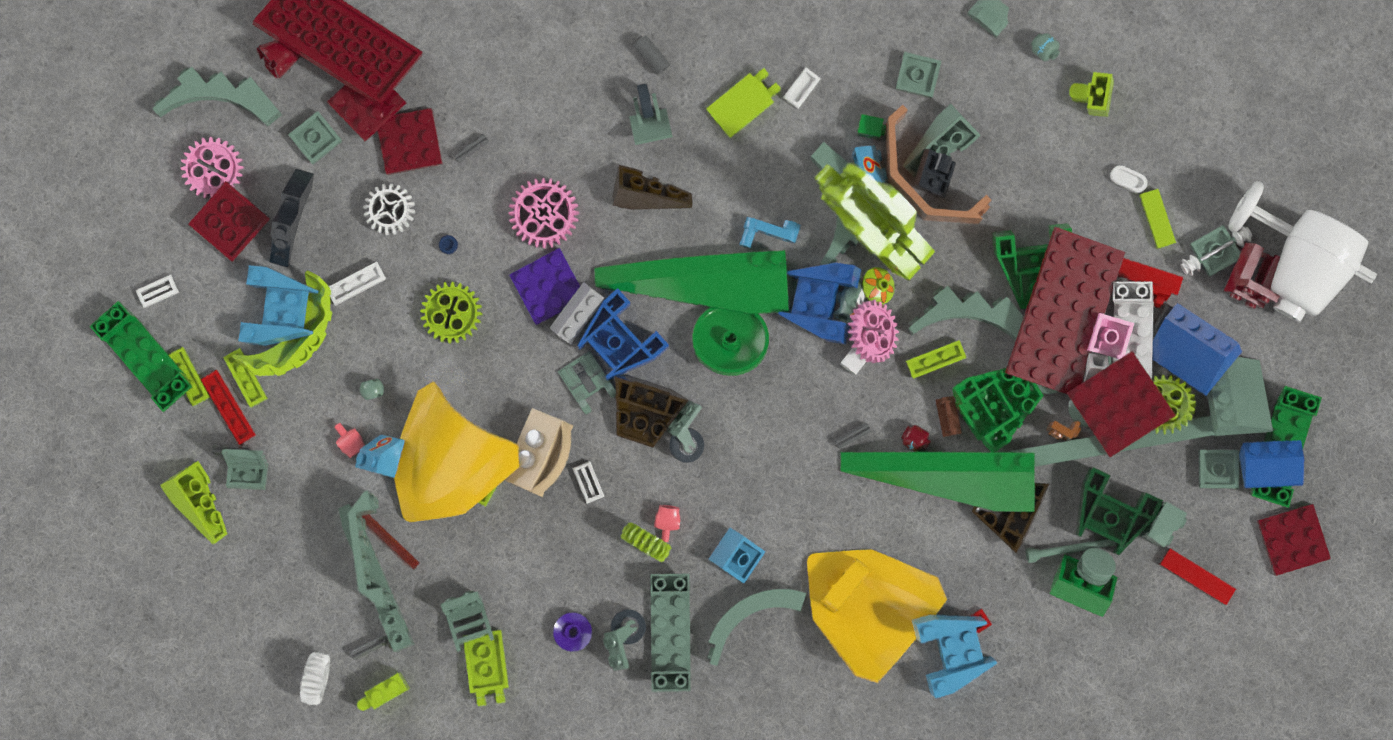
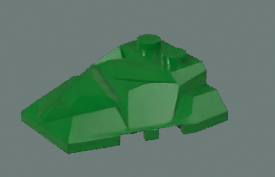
M1006 368L968 377L952 387L953 396L956 399L955 406L978 441L981 440L991 452L998 451L1012 440L1013 434L1023 425L1024 419L1027 415L1031 414L1044 396L1037 384L1006 374Z

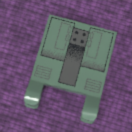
M590 351L558 371L586 415L592 410L585 399L605 388L611 398L616 396V390L610 381L605 379V373Z

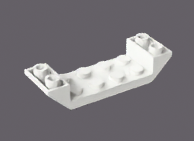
M1113 282L1114 317L1134 323L1125 355L1133 350L1152 379L1153 282ZM1113 357V363H1114V362L1117 361L1118 359Z

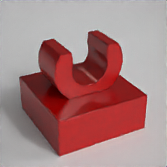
M1153 285L1155 308H1161V305L1167 302L1171 296L1172 288Z

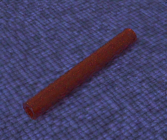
M371 515L362 516V519L365 518L366 525L413 570L420 564Z

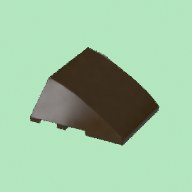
M615 376L616 435L653 448L689 399L672 389L639 378Z
M1035 483L1034 512L992 511L976 506L973 507L972 512L1017 554L1039 512L1049 484Z

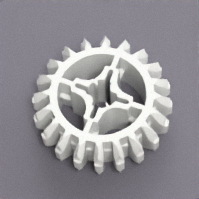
M382 184L383 190L380 191L378 187H375L377 192L375 195L373 192H369L372 199L365 198L369 205H364L363 208L369 211L365 212L364 216L370 217L366 222L368 224L373 223L371 226L373 230L378 227V233L381 234L385 229V235H389L390 230H392L393 235H396V228L403 232L404 230L401 227L403 224L406 227L410 226L406 220L413 221V217L409 216V214H415V210L409 208L415 206V203L408 202L412 199V196H405L407 194L406 189L401 191V187L398 185L394 190L393 184H390L389 189H387L386 185ZM395 195L401 199L389 202L385 196ZM380 199L382 207L377 211V214H374L375 204ZM385 202L390 207H394V209H392V214L394 215V217L389 212H385V210H387ZM404 205V213L398 219L397 211ZM390 217L394 223L383 224L378 219Z
M313 652L308 657L300 687V699L302 702L309 705H318L321 702L329 675V655Z

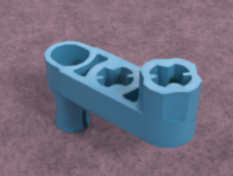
M747 217L739 245L750 249L755 233L758 232L795 244L801 225L785 220L781 228Z

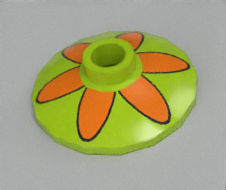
M873 267L863 276L862 289L869 301H881L883 305L891 300L895 287L893 278L887 270L881 267Z

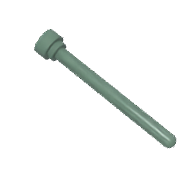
M1110 539L1042 550L1030 547L1026 548L1025 552L1027 562L1034 563L1040 560L1041 557L1084 551L1090 548L1115 546L1117 543Z

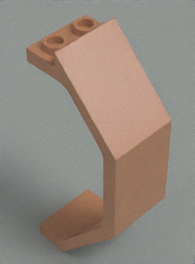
M902 105L886 122L888 183L912 206L923 220L979 224L983 219L981 216L990 208L988 204L992 201L987 195L968 211L935 209L930 207L899 174L897 169L895 125L905 117L908 111Z

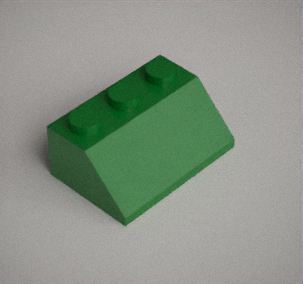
M1064 554L1053 579L1049 594L1103 617L1112 603L1118 577L1112 575L1110 580L1104 585L1090 584L1078 573L1077 563L1079 560Z

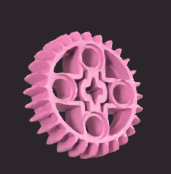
M542 178L541 183L535 179L534 185L528 181V188L522 185L523 192L516 191L519 197H512L515 204L509 205L510 208L514 209V211L508 212L510 216H514L509 221L510 223H516L512 226V229H519L516 235L520 236L523 234L521 240L524 242L526 239H529L528 245L535 242L536 248H538L540 243H542L544 249L546 248V243H549L551 248H553V242L555 241L560 245L559 239L562 238L566 241L565 234L572 235L569 229H576V226L572 223L579 221L574 217V215H579V211L574 210V208L578 207V204H572L576 198L575 196L569 197L572 191L568 190L565 192L566 185L560 188L559 181L553 185L551 178L548 183L545 182L544 178ZM537 190H550L542 200L532 193ZM559 194L561 199L559 202L554 203L550 200L551 196ZM528 197L534 199V203L531 206L524 205V200ZM564 202H566L568 208L567 220L558 213ZM521 207L530 214L523 225L520 219ZM547 209L549 217L545 215L540 217L539 210L545 211ZM535 215H536V218H537L540 222H542L541 225L539 224V222H538L536 219H534ZM561 220L564 222V226L562 229L554 228V223ZM530 224L537 225V230L533 233L527 231V227ZM545 227L556 233L548 237L538 236Z

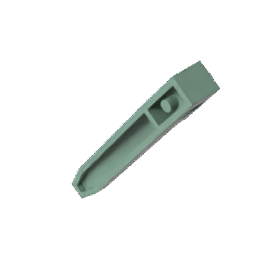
M348 504L339 508L343 531L353 552L348 513L352 506ZM364 530V536L368 538L369 549H366L367 556H370L372 568H369L370 576L374 578V587L372 589L382 587L387 589L388 593L391 592L392 595L390 609L386 610L377 604L375 606L393 651L399 652L414 645V641L367 532Z

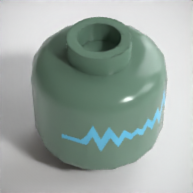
M1049 33L1038 34L1031 43L1032 52L1042 61L1054 60L1060 53V43Z

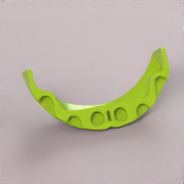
M308 270L305 272L306 285L319 291L318 294L308 293L304 329L313 331L312 335L280 342L273 348L259 354L246 356L234 354L232 358L257 376L284 375L287 371L299 368L307 362L325 339V330L328 321H331L332 311L330 310L331 290L320 276Z

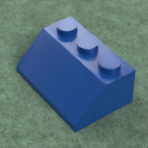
M1301 440L1242 444L1239 458L1245 488L1303 486L1304 454Z

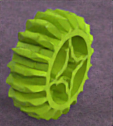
M629 522L623 528L621 538L654 559L664 562L665 558L670 554L671 546L634 523Z

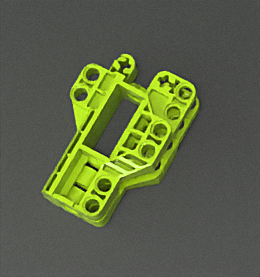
M851 163L843 169L842 174H839L833 167L827 164L814 178V180L818 181L817 183L820 185L819 190L823 193L821 199L836 213L844 226L869 252L875 254L893 274L910 281L920 270L919 264L924 265L935 253L934 249L914 229L917 212L893 187L873 180L863 169Z

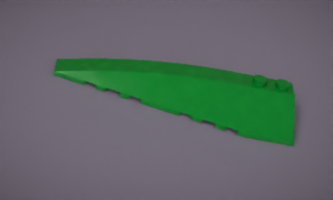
M785 250L682 257L594 268L596 288L613 291L618 288L620 291L630 292V294L648 295L653 298L660 297L670 301L693 305L700 304L710 308L717 307L733 312L740 311L745 314L789 312Z
M841 452V472L992 511L1034 512L1035 453Z

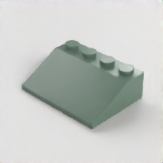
M1237 357L1207 394L1214 436L1272 432L1273 428L1260 360Z

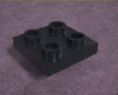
M925 149L914 185L939 198H945L956 162L952 161L953 158L951 156L936 153L931 149Z

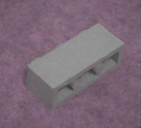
M583 282L550 326V329L563 340L572 344L605 298Z

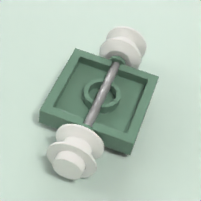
M1222 225L1189 245L1196 257L1189 255L1188 261L1182 259L1181 268L1183 272L1192 276L1193 270L1199 272L1202 265L1206 274L1210 277L1233 264L1241 254L1235 244L1243 247L1244 241L1250 243L1252 237L1250 229L1242 226L1240 231L1232 232L1231 238L1225 226Z

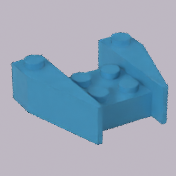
M249 265L246 284L256 288L267 289L262 324L241 322L238 341L246 344L267 346L312 335L313 331L304 329L308 293L318 294L319 291L271 268Z
M927 615L912 620L916 639L920 643L934 639L937 640L944 670L926 675L929 691L934 698L955 693L997 664L996 660L991 656L983 658L976 631V627L987 624L982 617Z

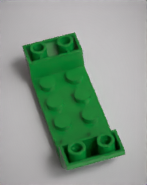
M117 301L90 325V328L102 341L107 342L152 395L151 399L162 412H165L193 387L187 375L169 356L142 322L120 301Z
M1284 386L1271 415L1273 431L1266 432L1263 442L1301 440L1303 448L1312 417L1317 416L1322 397ZM1292 486L1251 488V496L1289 508L1294 489L1291 488Z

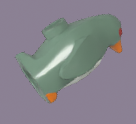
M860 276L858 288L845 286L842 292L838 291L836 302L840 303V307L833 312L832 315L845 323L853 322L850 318L851 315H855L853 310L858 309L857 305L862 304L865 300V294L862 289L863 277Z

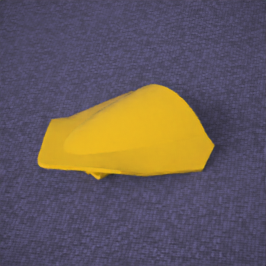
M431 382L417 391L400 437L405 442L394 478L402 516L408 522H418L465 514L519 468L518 445L493 435L464 418L450 405L435 382Z
M874 550L811 554L807 559L810 603L814 623L855 676L876 683L884 677L916 640L912 620L927 615H936L947 601L937 576Z

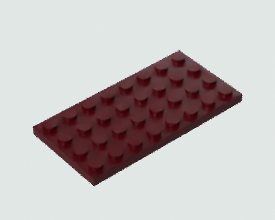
M270 0L254 18L252 23L261 31L379 107L423 54V51L343 0Z
M1054 227L1005 371L1006 374L1067 394V392L1082 383L1086 371L1087 358L1089 353H1092V351L1088 350L1098 314L1105 315L1113 291V282H1116L1126 252Z

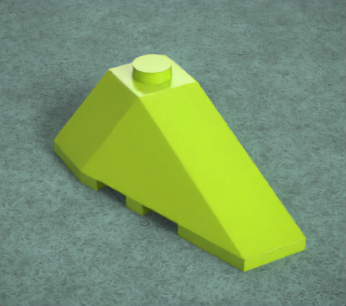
M196 461L173 475L160 486L172 504L212 544H215L227 535V530L221 512L216 511L213 502L216 500L215 494L210 493L208 484L211 483L209 476L199 461Z

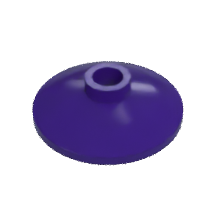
M567 613L561 616L555 623L553 630L554 639L558 646L566 651H579L586 647L591 640V624L581 614ZM571 628L576 629L577 633L575 636L570 635L569 631Z

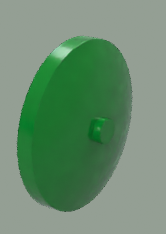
M717 307L709 308L698 318L692 334L693 349L698 360L712 372L726 376L741 375L756 368L765 358L769 346V331L765 321L759 314H745L744 312H733Z

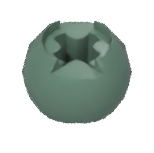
M379 379L361 383L360 394L365 400L383 396L384 386Z

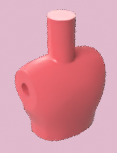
M341 423L334 427L341 436L336 441V444L350 459L365 446L363 438L355 428L346 431Z
M670 505L659 506L654 526L662 530L661 540L664 542L669 541L670 531L679 530V507Z

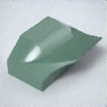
M978 0L967 13L995 38L1009 23L1007 19L1009 7L1000 0Z

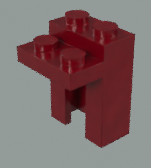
M1245 243L1224 291L1230 294L1229 297L1239 302L1241 300L1245 302L1244 305L1254 310L1256 307L1264 308L1265 304L1269 302L1277 303L1280 296L1271 291V285L1280 256L1274 255L1273 257L1263 252L1264 248L1256 243ZM1261 257L1264 259L1255 280L1252 281L1250 279Z

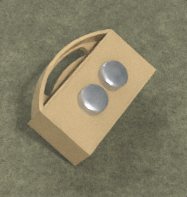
M532 408L517 441L519 468L509 475L505 481L543 497L545 490L556 481L567 462L573 425Z

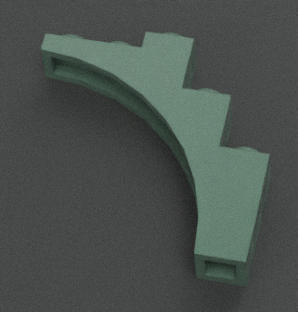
M193 67L182 70L177 78L181 85L173 87L169 92L170 94L156 101L155 106L152 108L157 115L162 117L171 110L187 103L201 100H218L245 108L256 115L267 127L282 115L251 77L241 80L238 83V87L235 88L222 72L213 74L209 78V82L206 83Z
M825 142L819 146L810 158L820 170L828 164L839 174H842L843 169L849 164ZM838 216L833 241L819 266L836 263L838 260L835 257L839 253L844 254L850 247L848 242L854 246L858 243L862 245L844 226Z
M941 286L933 293L935 297L931 299L936 306L931 304L923 311L925 315L920 319L915 317L908 323L910 327L907 329L913 335L922 328L938 321L968 318L995 326L1016 341L1024 316L1008 297L1003 300L1001 297L991 304L994 308H991L978 291L974 294L972 292L968 293L962 298L964 301L962 303L949 286L945 288Z

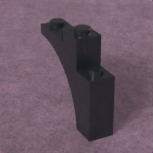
M295 169L282 191L280 209L272 221L270 236L272 237L269 263L287 268L290 265L297 228L313 187L314 173Z

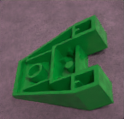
M1068 223L1048 225L1049 239L1054 227L1072 232V228ZM1011 230L992 232L995 256L1020 309H1025L1028 306L1048 244L1016 248L1015 235Z

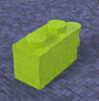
M399 672L366 691V697L358 701L357 707L361 711L371 707L377 709L406 692L410 687L402 673Z

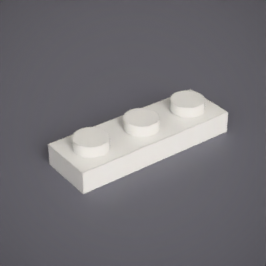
M375 262L329 286L332 294L330 297L336 306L386 280V277L378 262Z

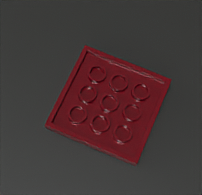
M1133 350L1067 392L1109 457L1114 456L1176 416Z

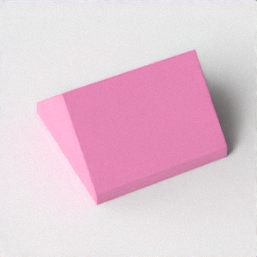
M1099 313L1088 350L1120 359L1125 355L1134 323Z

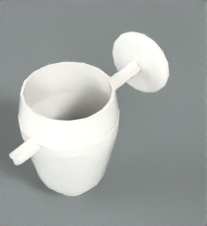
M1255 181L1249 187L1238 203L1228 227L1231 232H1237L1249 216H1252L1288 237L1271 285V291L1280 296L1277 303L1273 306L1276 311L1296 322H1301L1305 314L1311 316L1320 314L1351 280L1354 274L1372 284L1377 273L1361 265L1369 243L1362 235L1347 225L1313 210H1307L1293 227L1256 206L1264 189L1262 182Z

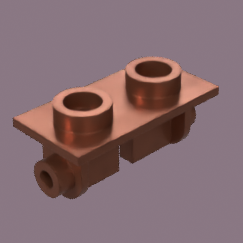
M954 396L936 399L935 402L943 437L961 434Z

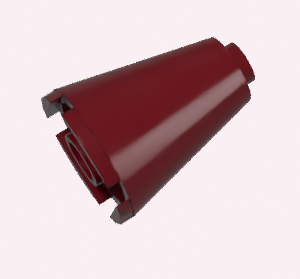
M277 40L259 45L256 48L259 58L263 59L266 63L264 66L276 79L281 78L301 57Z

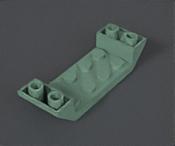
M364 491L348 513L358 591L379 607L387 610L390 609V604H392L391 592L388 593V590L382 587L372 589L374 587V578L369 573L372 563L366 549H369L368 538L364 536L366 521L365 518L362 519V516L377 514L376 509L379 508V502L373 493Z
M650 574L652 692L691 691L689 574Z

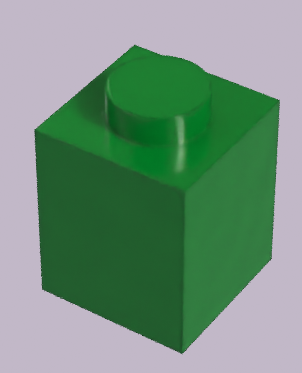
M861 114L857 136L879 140L881 135L884 136L886 125L883 124L884 118Z

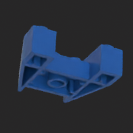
M832 263L787 271L789 276L798 279L792 313L779 312V315L828 342L846 345L850 326L844 322L833 321L832 314L835 309L839 285L858 288L861 269L855 265Z
M618 288L602 302L578 344L579 350L589 344L612 369L605 376L607 381L615 378V376H620L655 361L669 348V344L657 331L641 343L618 318L631 304Z

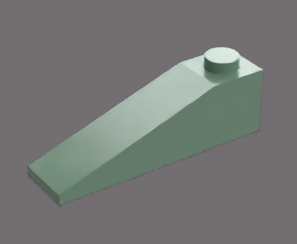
M950 104L935 118L903 166L916 177L925 149H931L936 153L951 156L950 153L957 149L963 151L968 148L981 135Z

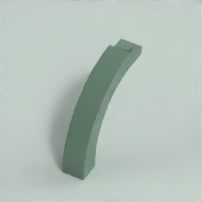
M772 589L755 593L736 603L722 616L710 636L708 642L715 644V648H710L707 657L711 659L710 664L718 665L729 634L744 618L759 610L773 607L801 611L806 593L790 589Z

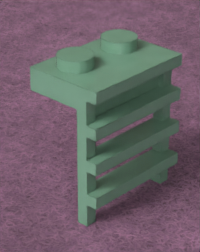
M222 450V455L228 466L227 488L266 490L268 463L265 455H263V451Z
M468 591L459 598H448L441 604L442 611L447 617L457 652L461 651L460 644L489 635L490 640H494L482 597L477 591ZM481 613L483 615V619L454 628L453 623ZM483 624L486 625V630L457 638V633Z

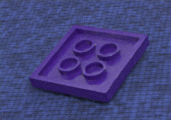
M560 248L509 274L536 325L561 313L580 287Z

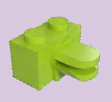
M1093 72L1091 83L1072 84L1069 89L1072 101L1088 103L1087 110L1089 115L1108 117L1114 85L1113 75Z

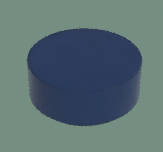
M446 235L440 239L439 248L442 253L451 255L457 251L458 242L455 237Z

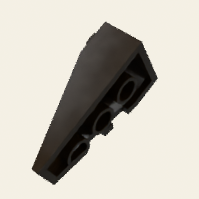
M619 165L613 190V206L630 210L692 208V193L672 184L668 186L662 185L656 177H653L651 180L642 176L643 171Z

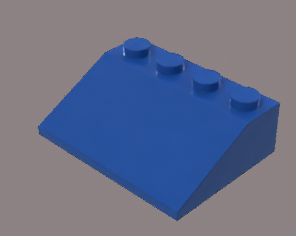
M1177 303L1165 317L1153 339L1152 360L1206 396L1241 354L1242 350L1237 341Z

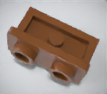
M1053 421L1048 424L1046 430L1049 431L1048 435L1054 439L1067 441L1077 437L1081 430L1079 427L1081 422H1072L1069 428Z

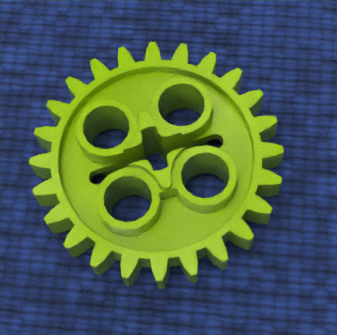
M453 281L450 287H448L446 282H444V288L436 285V292L430 289L431 297L425 295L428 302L421 303L426 307L420 310L421 313L425 314L420 319L427 321L423 327H430L427 332L428 334L435 332L433 337L435 340L441 336L440 342L442 343L446 338L449 344L452 343V339H455L458 344L460 337L466 341V334L473 336L471 330H478L475 323H481L477 317L483 316L481 312H478L482 305H476L480 299H473L475 292L468 293V286L462 289V283H459L457 287H455ZM444 296L450 297V303L446 306L440 303L441 298ZM458 297V300L454 306V311L456 312V314L451 316L448 329H445V325L447 324L449 319V314L447 313V311L452 310L454 298ZM461 302L468 303L469 306L466 311L459 310ZM438 314L444 315V321L440 324L434 321L435 316ZM461 320L463 323L462 327L458 330L453 329V322Z
M1162 375L1161 380H1159L1157 376H1154L1153 382L1176 414L1175 417L1157 427L1155 433L1157 434L1159 430H1162L1165 435L1166 431L1170 430L1173 434L1174 428L1181 431V424L1187 426V420L1192 421L1191 414H1195L1194 407H1196V401H1193L1195 400V395L1191 394V388H1186V382L1180 384V378L1173 381L1172 376L1167 380ZM1172 397H1179L1180 399L1174 400Z

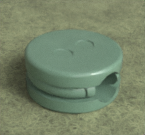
M1090 548L1079 559L1077 570L1086 582L1093 585H1104L1114 574L1116 564L1112 556L1106 551L1099 548Z

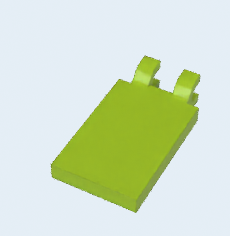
M765 68L760 70L754 77L749 73L706 108L707 112L730 139L774 104L771 98L781 91L777 83H774L769 89L763 85L762 81L769 74Z
M502 630L492 631L494 640H490L489 635L464 643L470 694L476 693L477 706H486L485 694L496 693V702L498 704L506 703L504 689L509 688Z

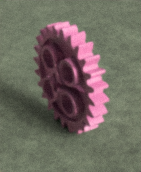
M213 137L209 138V142L202 138V144L195 141V148L189 146L190 154L184 152V155L188 158L187 160H181V162L186 164V166L180 168L186 171L182 177L188 178L185 185L192 184L190 191L197 189V196L203 192L204 198H207L209 194L212 197L225 181L233 187L234 183L240 184L237 177H243V175L238 172L244 169V167L239 166L238 163L242 162L243 159L236 158L239 152H232L235 146L227 147L228 141L221 144V138H218L216 142H214ZM205 151H212L213 157L211 160H205ZM200 159L209 165L215 163L214 167L226 173L227 177L214 171L209 173L210 169L198 163L197 160ZM224 159H228L230 162V166L226 170L221 168V162ZM197 167H202L204 170L201 177L195 175ZM219 176L221 183L214 187L211 180L213 177Z
M881 301L862 302V304L857 305L858 309L853 310L855 315L850 316L853 322L848 323L852 327V330L848 331V333L852 334L849 341H854L852 348H857L855 354H861L860 359H865L866 362L871 363L884 362L885 359L890 358V354H894L892 348H897L894 341L899 340L895 336V334L899 333L898 330H895L898 323L893 322L895 316H890L892 310H886L887 305H882Z

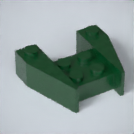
M1090 467L1081 486L1076 536L1082 537L1085 528L1116 542L1117 545L1113 553L1120 555L1156 518L1163 500L1147 492H1142L1135 508L1104 494L1103 491L1111 475L1095 467Z

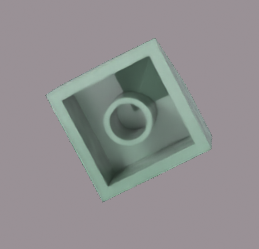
M1163 502L1156 518L1144 529L1141 537L1161 548L1166 545L1169 546L1174 537L1172 533L1179 528L1182 529L1185 525L1187 513L1168 502Z

